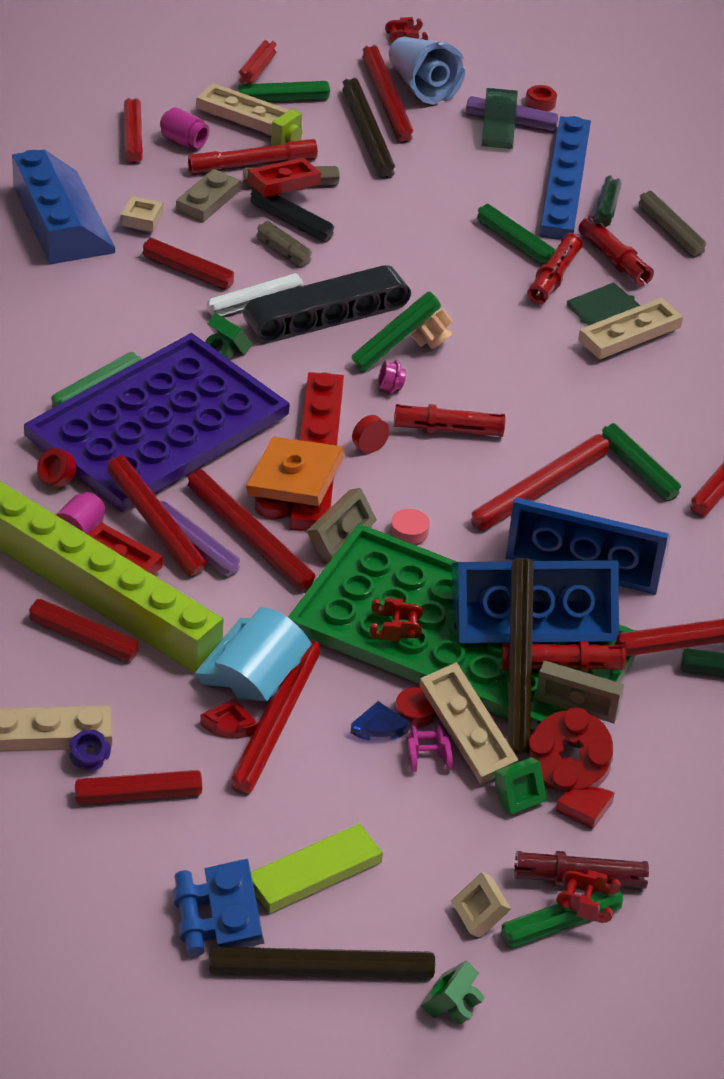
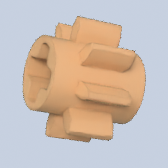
M440 308L411 332L410 335L420 347L427 343L431 349H434L452 335L451 330L447 326L452 324L453 321L445 310Z

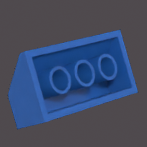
M45 149L27 150L23 153L12 154L13 188L49 265L115 253V246L75 169Z
M515 497L505 559L528 558L532 561H618L619 586L656 595L665 565L670 535L669 533Z
M512 561L452 563V603L458 643H510ZM533 561L532 642L616 641V637L619 634L618 561Z

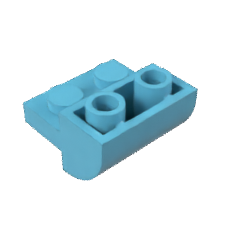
M259 607L251 618H239L197 669L195 675L202 685L231 687L238 699L267 701L278 691L281 682L300 663L301 657L312 644L305 633L288 617L273 609Z

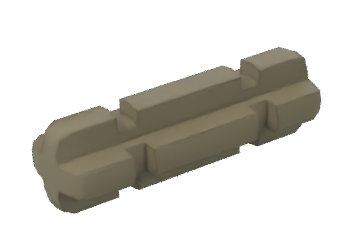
M270 221L259 224L257 227V237L298 266L303 267L311 261L312 251L308 247L279 229Z

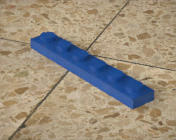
M560 116L541 223V237L562 239L566 234L574 233L591 120H585L577 116Z

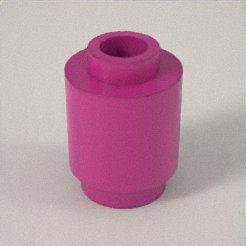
M173 107L166 111L161 117L160 127L163 137L189 149H199L206 143L209 136V126L204 123L203 119L178 107Z
M85 492L75 495L56 516L88 534L103 522L105 505L97 495Z

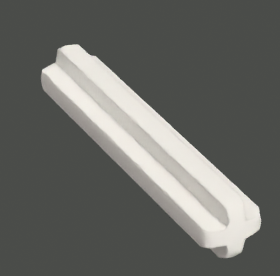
M293 273L209 298L207 301V311L211 316L217 313L222 317L244 310L247 303L257 297L303 286V281L298 274Z

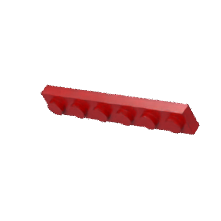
M308 372L300 440L337 446L344 375L327 372ZM334 478L319 506L293 502L290 530L307 531L331 508Z

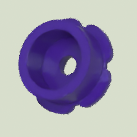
M97 730L81 731L71 739L69 744L71 748L69 753L71 762L78 768L85 767L88 771L101 768L104 764L103 761L107 760L111 754L110 743L105 741L104 735ZM92 747L94 751L91 754H87L86 749Z

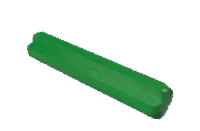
M328 81L238 85L237 92L265 102L322 100L329 98L330 86Z
M485 204L477 210L479 212L477 215L478 221L540 264H546L555 251L552 246L492 205Z
M430 291L422 295L352 354L351 358L354 364L361 371L369 369L440 309L441 304L438 298Z
M129 352L56 392L51 397L52 407L58 406L141 360L140 356H137L134 352Z
M611 423L602 429L603 433L601 436L609 441V447L665 500H671L680 494V482L617 424Z
M620 890L612 895L598 891L591 894V901L597 902L600 905V913H604L605 908H611L612 911L622 908L624 898ZM557 903L504 922L502 924L501 936L508 947L514 948L588 921V919L577 917V911L563 908Z

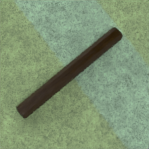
M346 78L342 82L344 85L342 91L375 169L382 178L386 176L392 177L395 174L393 170L395 164L361 85L356 78L351 80Z
M528 558L514 559L511 566L507 742L515 754H527L530 751L534 563Z
M212 947L209 952V970L212 974L431 979L434 977L436 967L435 956L431 951Z

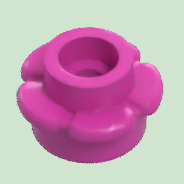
M395 360L394 363L384 361L379 372L378 389L388 391V395H392L396 389L401 390L405 383L406 370L401 368L398 360Z

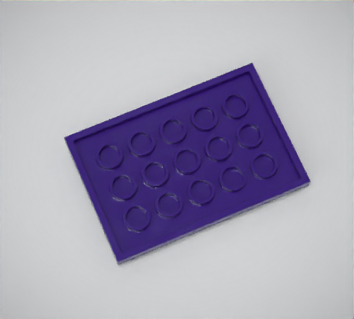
M191 332L24 424V435L44 451L51 448H59L69 452L76 462L75 476L123 512L133 506V504L107 471L108 462L112 458H116L119 455L125 456L151 491L155 493L287 416L290 403Z

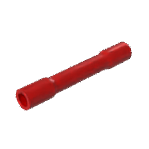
M306 139L265 147L188 155V168L190 174L210 172L212 169L219 171L223 168L284 160L289 161L303 157L305 159L317 158L318 148L315 139Z

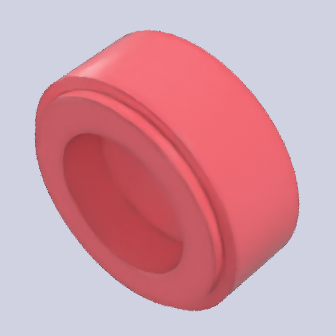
M402 509L392 516L391 535L413 545L419 544L428 537L429 518L419 510Z

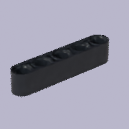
M382 265L257 297L247 303L243 310V318L261 342L272 343L397 310L407 304L411 297V289L392 266Z

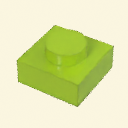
M292 108L272 121L271 146L301 140L303 133L301 112Z

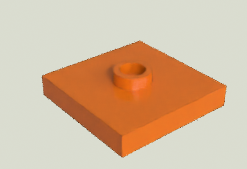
M273 436L246 484L248 496L319 506L344 458L343 446Z

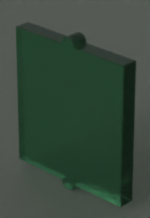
M614 282L569 299L566 304L580 318V322L586 323L588 326L641 305L634 300L635 297L633 295H628Z

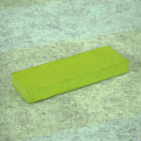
M360 823L251 871L255 895L270 914L382 863L383 852Z

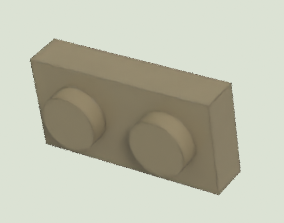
M212 169L176 200V211L204 223L240 191L241 180L229 176L222 171Z
M350 489L307 530V533L322 562L329 563L358 523L370 528L377 519L362 489Z
M544 660L539 672L535 700L567 710L582 708L588 714L600 720L615 724L620 709L624 684Z

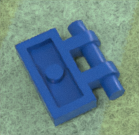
M248 858L204 868L207 882L205 884H194L192 873L187 870L179 871L174 875L176 887L172 891L174 905L180 909L181 922L178 924L179 937L185 943L189 956L202 955L205 952L203 941L215 938L217 939L218 947H251L265 943ZM211 904L213 917L207 919L199 918L198 907Z

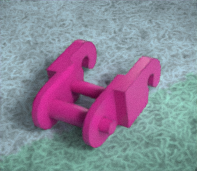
M441 724L436 726V731H417L415 726H411L410 733L406 734L408 739L407 755L411 772H417V757L420 751H438L439 757L443 758L444 764H446V771L452 770L453 757L450 739L446 732H442ZM418 740H436L437 745H419Z

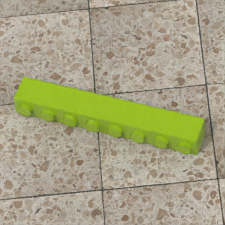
M0 481L1 552L195 674L197 669L223 639L224 618Z

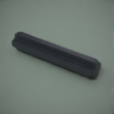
M256 189L251 191L250 201L253 205L322 241L332 238L335 227L333 223L279 195L264 197Z

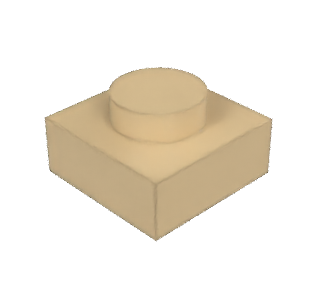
M131 196L121 213V226L134 228L139 231L153 232L163 215V202Z
M483 872L451 900L469 933L479 938L511 910L493 877Z

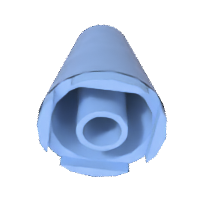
M400 37L390 46L388 53L390 62L412 93L422 102L432 105L438 104L437 101L452 98L461 88L465 78V69L462 63L464 58L462 53L453 45L445 42Z

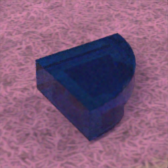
M377 701L351 723L350 733L365 740H370L371 737L389 736L390 740H393L409 732L410 722Z

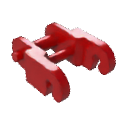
M400 17V20L387 22L385 31L389 34V41L393 43L400 37L419 39L418 31L423 26L422 20L418 18L416 25H414L413 17ZM426 32L422 33L421 39L428 40Z
M386 598L384 606L380 607L378 599L372 601L371 609L375 614L392 616L393 619L391 623L384 622L381 631H378L376 623L370 625L369 634L374 639L400 641V637L417 638L422 634V627L417 623V620L423 616V609L419 605L403 603V599Z
M588 870L587 874L577 871L565 872L562 878L567 887L564 892H560L557 895V903L563 908L577 911V917L599 923L611 921L613 916L612 909L605 908L604 913H600V905L597 902L591 901V894L595 891L611 895L616 894L620 890V881L613 879L612 884L609 885L607 884V874ZM575 890L585 891L584 896L575 894Z

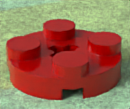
M571 708L568 711H560L548 716L536 727L535 732L529 739L530 758L532 757L540 761L544 786L556 792L557 790L569 792L574 789L598 787L608 777L613 762V740L611 734L603 722L597 717L588 714L582 708ZM569 743L580 745L582 747L579 750L581 758L576 761L571 757L563 759L560 756L564 752L563 746Z

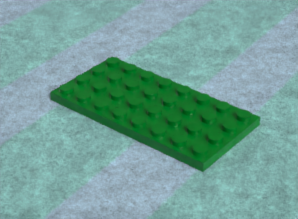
M358 523L288 618L305 633L309 640L317 641L319 644L420 684V678L457 662L487 711L508 720L509 670H501V644L510 643H458L452 603V563L457 561ZM386 598L403 599V603L419 605L423 609V616L417 620V623L422 627V634L417 638L400 637V641L374 639L369 634L370 625L376 623L378 631H381L383 623H391L393 619L392 616L375 614L371 609L372 601L378 599L380 607L384 606ZM619 624V633L636 631ZM615 641L588 642V644L614 645ZM532 642V644H553V645H578V643H579V642ZM636 655L626 657L625 671L598 669L589 670L588 674L620 683ZM532 670L531 729L534 731L548 716L560 711H568L567 709L535 700L540 670ZM569 743V745L574 746V747H576V748H579V749L582 748V747H581L580 745H578V744L572 745V744Z

